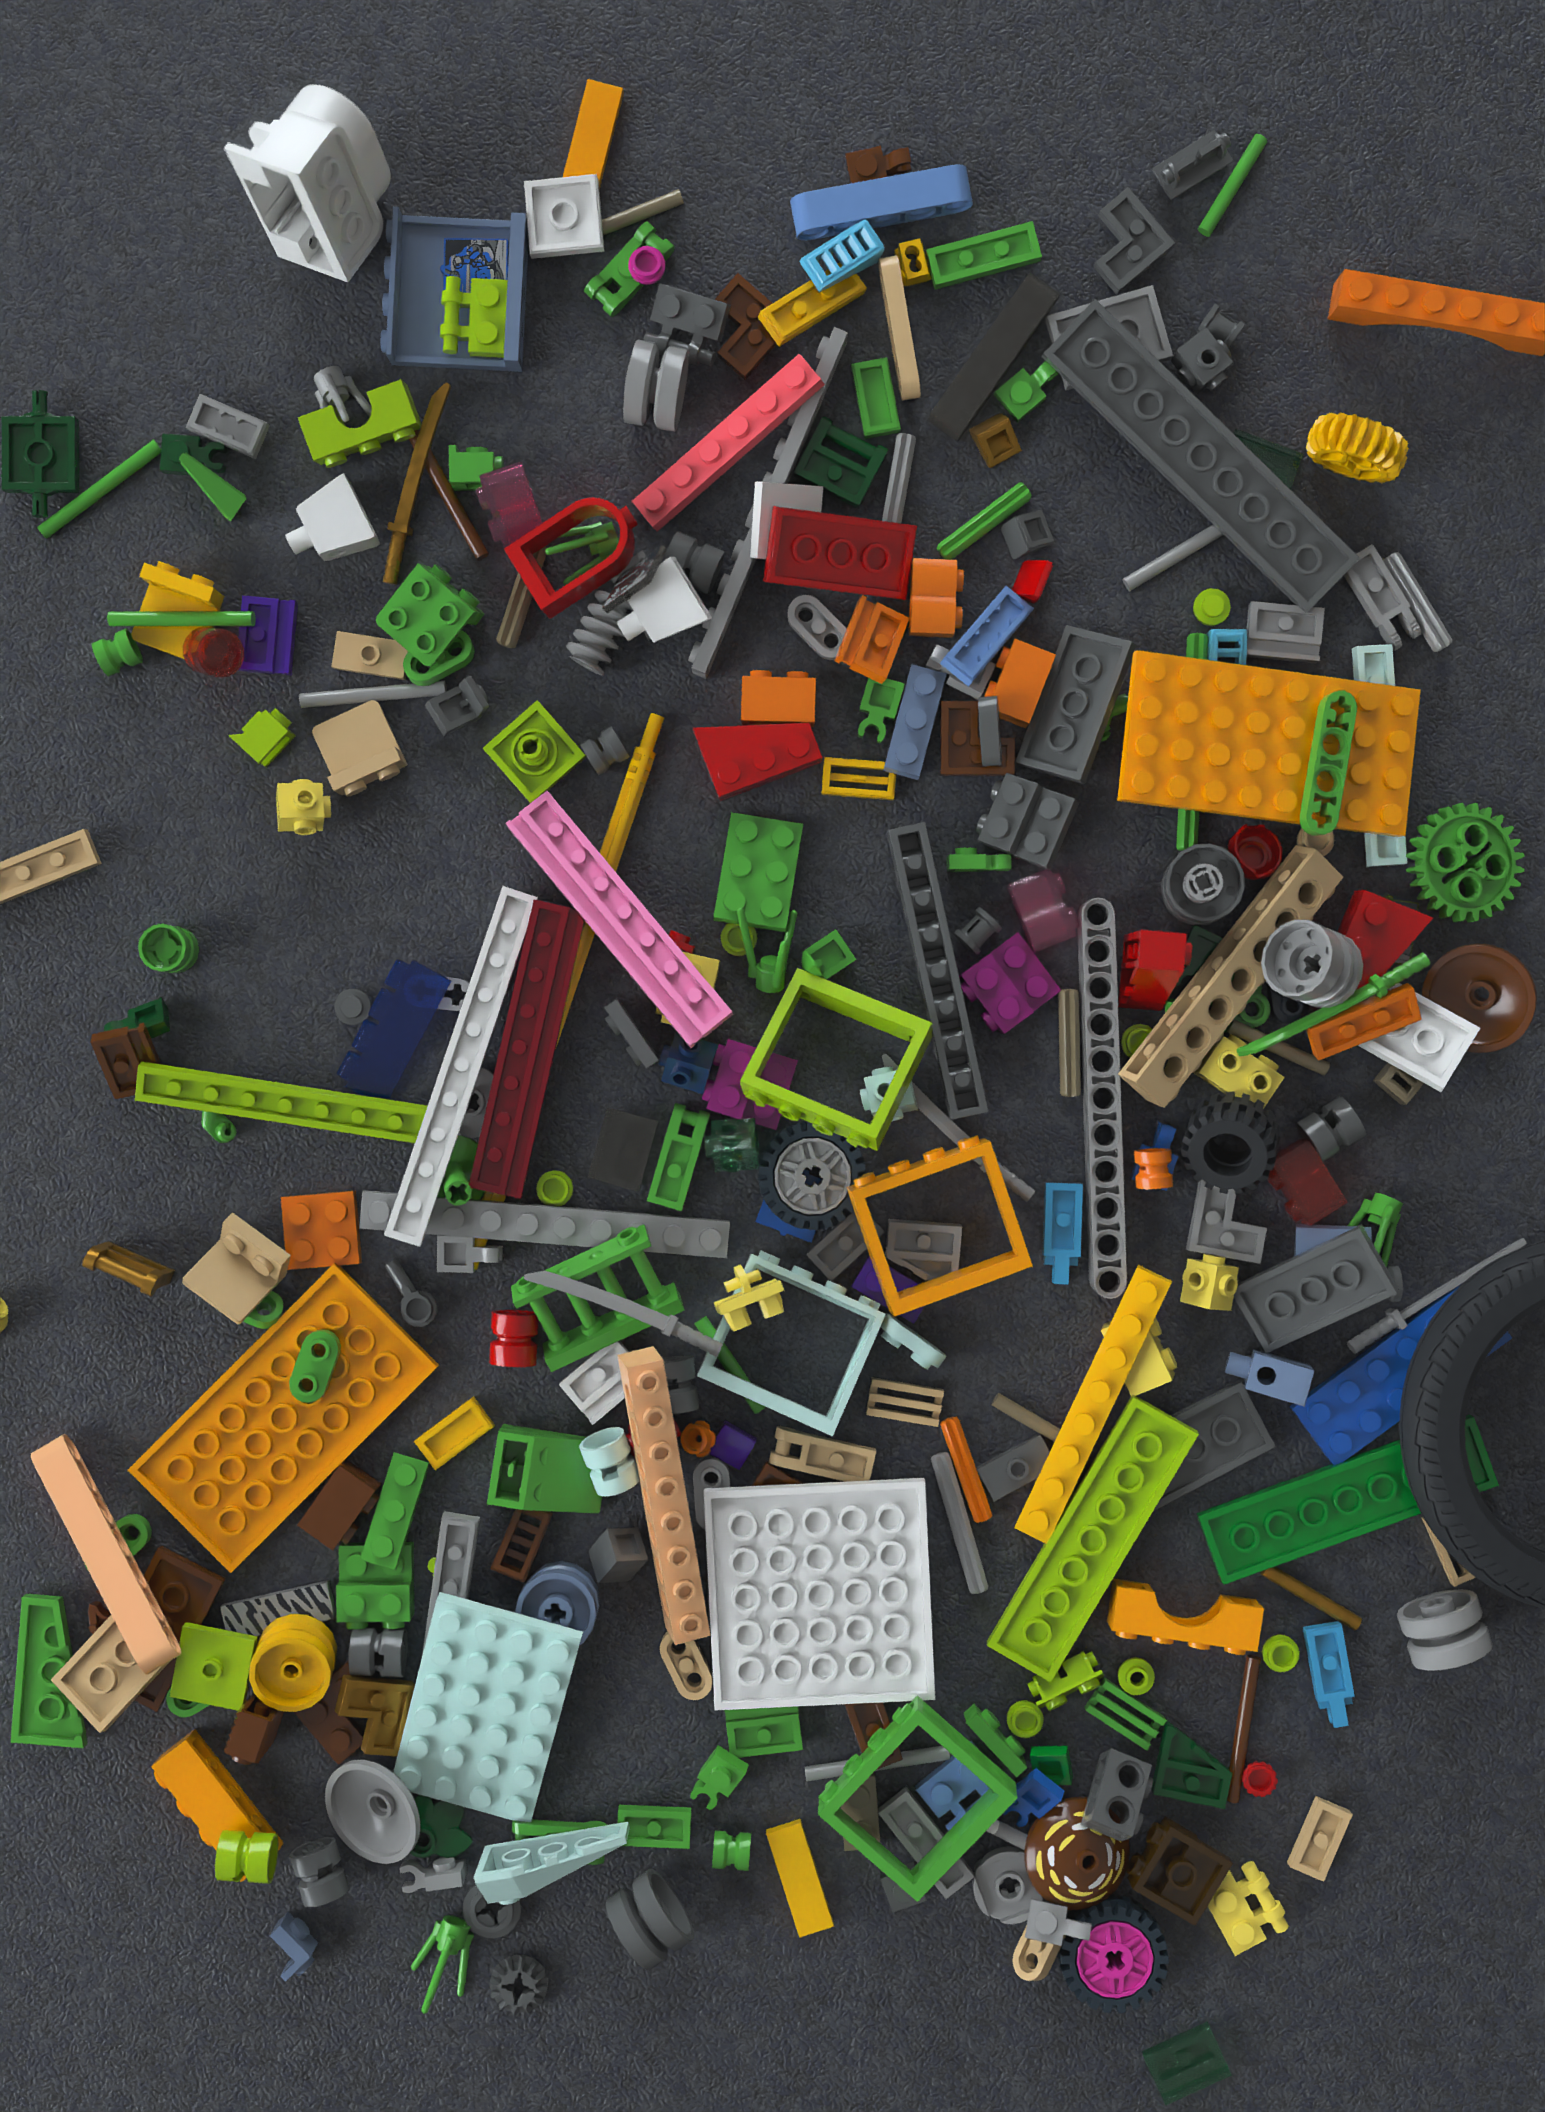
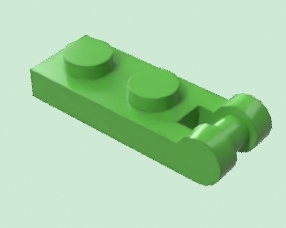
M675 1103L647 1198L648 1202L679 1211L683 1210L710 1112L700 1110L697 1113L687 1110L686 1105ZM681 1123L695 1127L692 1137L678 1133Z

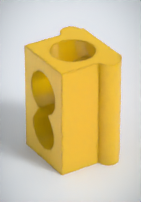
M920 238L899 243L898 248L894 252L899 260L903 286L931 280L923 243H921ZM908 254H914L917 257L915 266L920 271L913 272L910 270L911 259L906 257Z

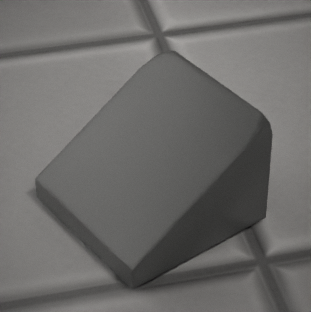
M1042 510L1015 516L1001 526L1003 537L1013 559L1022 558L1055 544Z

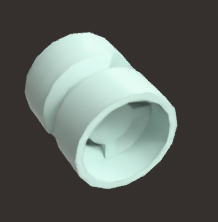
M620 1427L602 1429L589 1435L580 1443L579 1448L586 1467L592 1469L590 1477L597 1495L607 1497L617 1495L631 1489L639 1482L637 1464L634 1456L629 1454L631 1448L624 1429Z

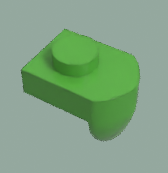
M836 929L804 950L801 957L802 970L826 980L856 960Z

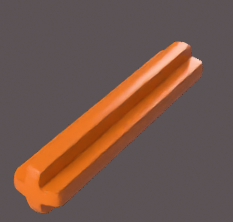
M957 1416L947 1418L940 1422V1426L973 1520L976 1523L987 1521L992 1518V1512L961 1423Z

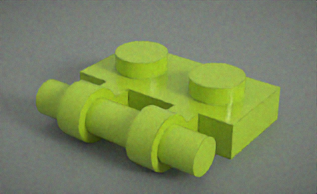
M446 277V290L442 291L441 304L445 306L444 323L440 325V337L443 339L444 353L457 354L458 341H468V353L470 356L504 358L508 280L471 278V293H463L460 291L461 279L459 277ZM459 308H470L469 326L459 325Z

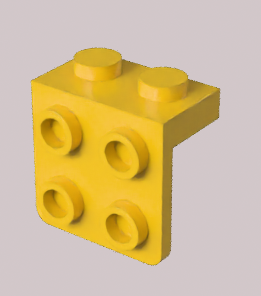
M158 561L156 567L147 563L143 564L139 577L149 583L140 611H220L224 596L213 588V581L193 574L191 579L178 575L180 571L178 568ZM134 626L131 636L138 643L187 661L198 663L203 658L214 626Z

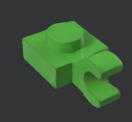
M1046 361L1031 376L1022 368L996 390L994 396L1018 423L1046 399V394L1041 389L1059 373Z

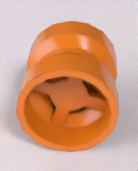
M1146 1148L1134 1151V1161L1140 1166L1139 1173L1135 1176L1136 1188L1164 1189L1173 1187V1175L1169 1173L1167 1167L1172 1161L1171 1149Z

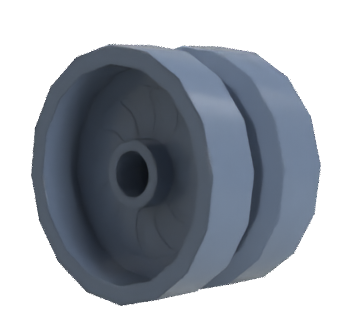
M565 1561L546 1563L535 1570L524 1584L518 1597L515 1613L583 1631L580 1641L581 1645L592 1632L600 1605L598 1586L590 1573L577 1564ZM553 1603L559 1604L560 1610L556 1609Z

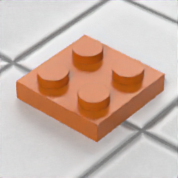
M356 1190L281 1197L285 1251L291 1255L288 1270L329 1267L334 1263L338 1266L362 1263Z

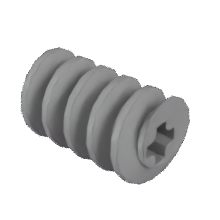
M598 590L595 592V598L600 604L590 603L587 607L593 617L583 616L580 620L587 630L575 629L573 635L580 643L568 642L566 648L573 655L569 656L573 661L603 676L605 672L598 663L599 661L611 663L612 659L605 650L606 648L618 650L619 646L612 637L613 635L625 636L621 632L617 621L628 615L626 613L627 610L633 609L629 603L619 597L604 606L606 601L612 596V593Z

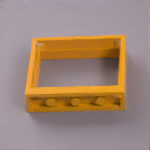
M978 1135L968 1139L963 1138L957 1141L958 1147L944 1151V1148L940 1147L922 1154L923 1160L910 1164L909 1160L896 1162L888 1166L889 1172L876 1177L874 1172L863 1174L862 1177L853 1180V1185L846 1187L888 1310L894 1317L1033 1266L991 1141L985 1138L979 1139ZM981 1157L1013 1250L897 1292L865 1198Z

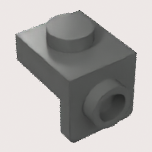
M468 676L462 680L459 686L428 700L425 707L444 737L479 720L489 705L484 689L475 683L472 676Z

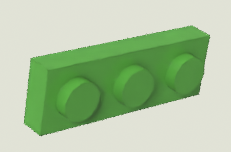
M1033 221L926 249L925 253L935 290L1037 263L1042 258Z
M394 1452L360 1560L397 1570L428 1473L429 1462Z

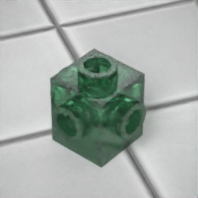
M728 1118L711 1122V1135L705 1136V1151L707 1158L713 1157L715 1172L759 1169V1138L755 1118Z

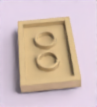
M110 1615L51 1681L96 1730L102 1733L117 1720L168 1663L148 1675L144 1674L134 1660L112 1615Z

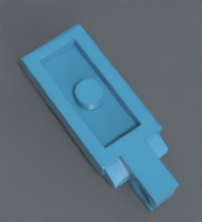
M1045 1182L1042 1255L1044 1256V1264L1052 1265V1283L1069 1284V1266H1078V1257H1081L1083 1184Z
M1339 1621L1303 1627V1633L1318 1707L1320 1709H1327L1329 1723H1332L1334 1728L1349 1726L1345 1705L1353 1704L1352 1697H1355L1342 1624Z

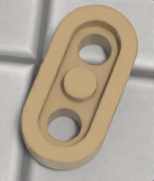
M667 1631L661 1640L660 1654L679 1693L689 1700L704 1698L712 1688L713 1674L697 1640L685 1642L686 1647L678 1651L673 1648V1640ZM691 1673H698L702 1679L698 1683H692L689 1681L688 1676Z
M1026 1925L1013 1954V1967L1021 1979L1039 1981L1048 1975L1061 1946L1025 1938ZM1035 1956L1038 1958L1037 1966L1034 1964Z

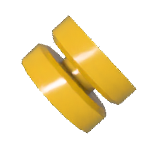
M289 1614L279 1617L265 1627L256 1645L249 1669V1681L254 1694L265 1705L278 1711L297 1712L311 1708L320 1701L330 1685L337 1659V1643L332 1631L322 1621L302 1614Z

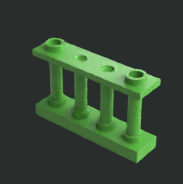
M645 1224L636 1228H626L617 1237L545 1270L576 1281L597 1272L607 1292L627 1299L610 1265L630 1256L649 1292L633 1302L668 1317L669 1315L674 1316L684 1311L681 1295L675 1283L673 1282L667 1286L661 1285L644 1252V1249L651 1246ZM524 1276L511 1286L513 1304L516 1309L530 1303L549 1338L548 1341L543 1343L545 1362L551 1372L651 1326L615 1310L600 1317L595 1316L586 1299L566 1293L582 1324L568 1332H562L543 1296L556 1291V1289L526 1281Z

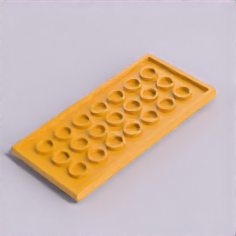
M1137 650L1133 652L1117 801L1300 824V811L1318 706L1324 696L1338 690H1344L1355 698L1357 713L1339 820L1334 829L1403 837L1406 835L1421 690ZM1339 700L1331 704V709L1336 710V717L1344 713V708L1339 706ZM1335 722L1326 725L1327 728L1338 727L1342 729V726H1335ZM1327 735L1323 741V748L1328 754L1336 755L1339 751L1340 743L1335 736ZM1325 771L1320 772L1317 777V785L1322 791L1329 792L1333 787V778ZM1314 797L1315 802L1322 801L1321 804L1330 803V799H1317ZM1320 811L1312 814V819L1318 823L1317 827L1326 822V818L1320 816Z
M334 1263L128 1471L232 1573L439 1364L341 1266ZM321 1329L329 1330L339 1338L341 1352L328 1389L321 1398L314 1402H301L292 1395L289 1381L302 1343L314 1331ZM317 1343L314 1346V1351L317 1355H325L326 1349L324 1345ZM304 1378L302 1386L305 1390L310 1391L313 1389V1382L309 1378Z

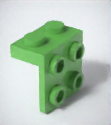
M418 563L377 615L376 623L422 664L433 666L465 625H477L484 616V613L477 608L480 601L464 588L460 592L449 583L452 577L436 564L431 568L430 566Z

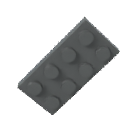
M1066 625L1054 662L1015 762L1025 768L1085 784L1136 645L1129 640Z
M1359 1225L1238 1283L1234 1298L1264 1351L1269 1353L1397 1294L1399 1288L1364 1227Z
M1240 1380L1171 1415L1197 1430L1199 1435L1153 1511L1276 1447Z

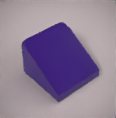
M725 1420L716 1436L715 1445L710 1448L709 1454L740 1470L757 1442V1437Z

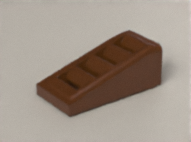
M515 1509L491 1570L526 1583L553 1513ZM522 1513L540 1520L539 1528L520 1521ZM518 1527L535 1534L534 1541L532 1542L515 1535L516 1528ZM511 1541L530 1548L528 1555L510 1549ZM507 1555L524 1562L522 1569L503 1562L505 1556Z

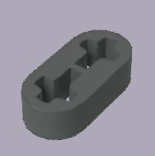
M998 696L978 697L983 767L1002 765Z

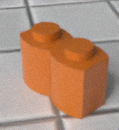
M913 558L910 572L909 636L952 638L955 634V629H961L963 609L962 606H956V592L963 591L964 570L957 569V560Z

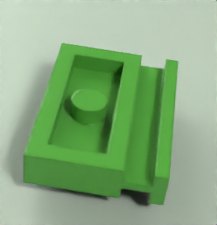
M798 1706L724 1710L729 1752L736 1757L741 1758L803 1750Z

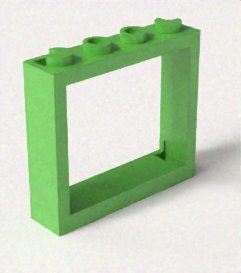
M916 1696L910 1704L906 1703L903 1708L899 1706L892 1717L893 1721L885 1730L879 1728L871 1736L867 1743L868 1748L860 1756L855 1754L847 1761L843 1768L844 1773L835 1782L830 1780L826 1783L825 1790L818 1796V1815L918 1902L1011 1806L1018 1796L1016 1782L919 1696ZM919 1725L983 1781L989 1789L910 1870L840 1807Z

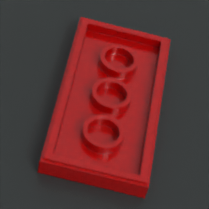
M773 506L763 581L906 600L917 526Z

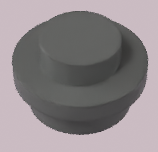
M347 989L341 992L334 1004L336 1016L340 1021L348 1025L363 1023L370 1016L372 1009L370 998L366 993L358 989Z

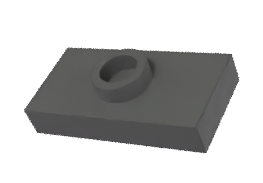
M1038 1433L977 1466L976 1469L995 1502L1037 1479L1050 1451L1042 1436Z

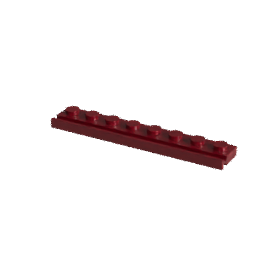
M533 900L469 1185L471 1188L522 1199L585 922L576 909Z

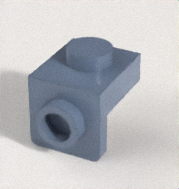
M287 1912L276 1923L270 1934V1937L291 1957L280 1975L284 1981H287L294 1973L298 1976L302 1975L315 1960L312 1954L318 1944L310 1935V1930L305 1922L300 1918H294Z

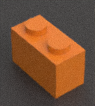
M1014 639L1010 648L1003 646L995 666L1002 669L997 682L990 680L984 697L998 696L1000 719L1023 728L1029 725L1056 654Z
M753 670L750 671V676H742L741 725L810 723V726L814 727L816 678H808L809 673L802 671L787 672L786 677H772L771 671Z

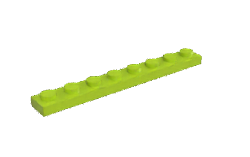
M142 1061L138 1065L135 1101L410 1143L416 1142L428 1105Z

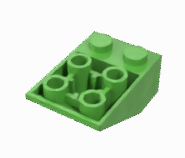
M503 1424L498 1431L487 1504L520 1510L600 1514L602 1496L596 1493L590 1477L592 1469L586 1467L579 1448L580 1443L586 1437Z

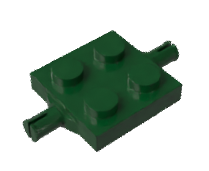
M32 390V412L21 416H2V490L6 493H27L32 495V517L48 518V496L57 493H79V419L75 416H55L48 413V392L44 390H39V392Z

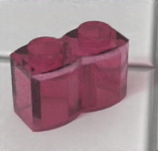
M522 462L479 475L482 487L476 488V492L482 509L490 508L494 518L488 520L494 542L501 540L505 548L543 523Z
M1045 869L1007 885L1013 906L1033 953L1077 936L1075 929L1080 927L1074 909L1072 907L1066 908L1061 895L1066 893V889L1059 873L1053 874L1051 870Z

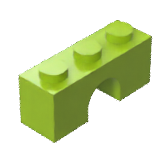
M400 379L368 391L367 395L372 409L371 416L366 424L358 428L346 427L337 408L333 405L298 417L313 461L320 465L325 464L327 468H331L347 462L346 456L360 452L361 455H367L380 450V443L391 439L398 443L415 437L414 430L421 429L422 424L408 385Z

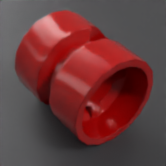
M527 1310L492 1311L491 1329L493 1334L497 1336V1339L490 1343L489 1363L503 1367L536 1366L538 1344L531 1340L532 1337L537 1335L539 1329V1320L535 1312Z

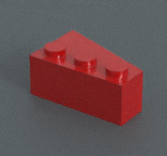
M810 723L693 728L719 801L822 763V755Z
M1366 890L1354 891L1337 932L1351 938L1361 952L1363 971L1361 981L1356 990L1367 985L1369 977L1375 974L1379 977L1383 976L1430 923L1433 917Z
M1139 930L1124 935L1118 1007L1154 1011L1162 1010L1184 972V965L1190 964L1192 945L1186 942L1187 934Z

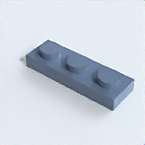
M911 664L883 771L916 780L919 779L947 673Z

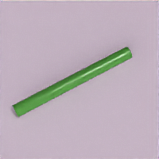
M153 439L37 527L38 530L48 539L161 454L160 446Z
M109 611L107 621L109 626H255L256 617L254 611Z

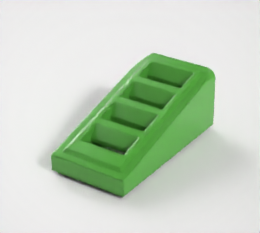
M182 453L179 461L183 468L221 514L231 521L246 500V495L188 453Z

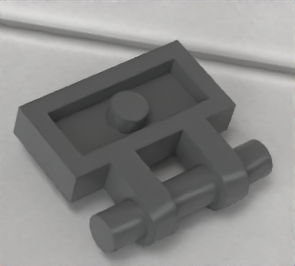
M659 283L650 320L663 324L659 335L646 332L644 341L656 343L659 355L662 356L669 346L689 349V364L698 366L701 363L712 367L716 359V352L705 349L708 338L722 341L731 305ZM677 329L694 333L690 344L675 340Z

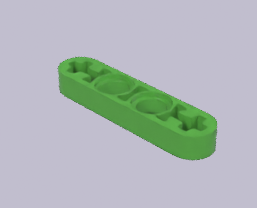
M1338 690L1324 696L1318 706L1300 811V825L1307 834L1312 836H1320L1332 832L1339 820L1357 713L1355 698L1344 690ZM1339 700V706L1344 708V713L1336 717V710L1331 709V704ZM1335 722V726H1342V729L1338 727L1327 728L1326 725ZM1327 735L1335 736L1340 743V748L1336 755L1328 754L1323 748V741ZM1322 771L1329 773L1333 778V787L1329 792L1322 791L1317 785V777ZM1314 797L1317 799H1330V803L1321 804L1322 801L1315 802ZM1320 811V816L1325 817L1326 822L1317 827L1318 823L1312 819V814Z

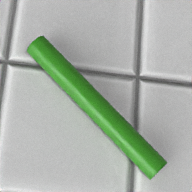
M1254 135L1198 227V231L1206 237L1211 236L1267 144V139L1263 135Z
M707 1316L694 1323L703 1335L711 1338L714 1337L716 1329ZM723 1343L717 1359L726 1372L751 1382L726 1344ZM744 1397L754 1414H757L766 1407Z

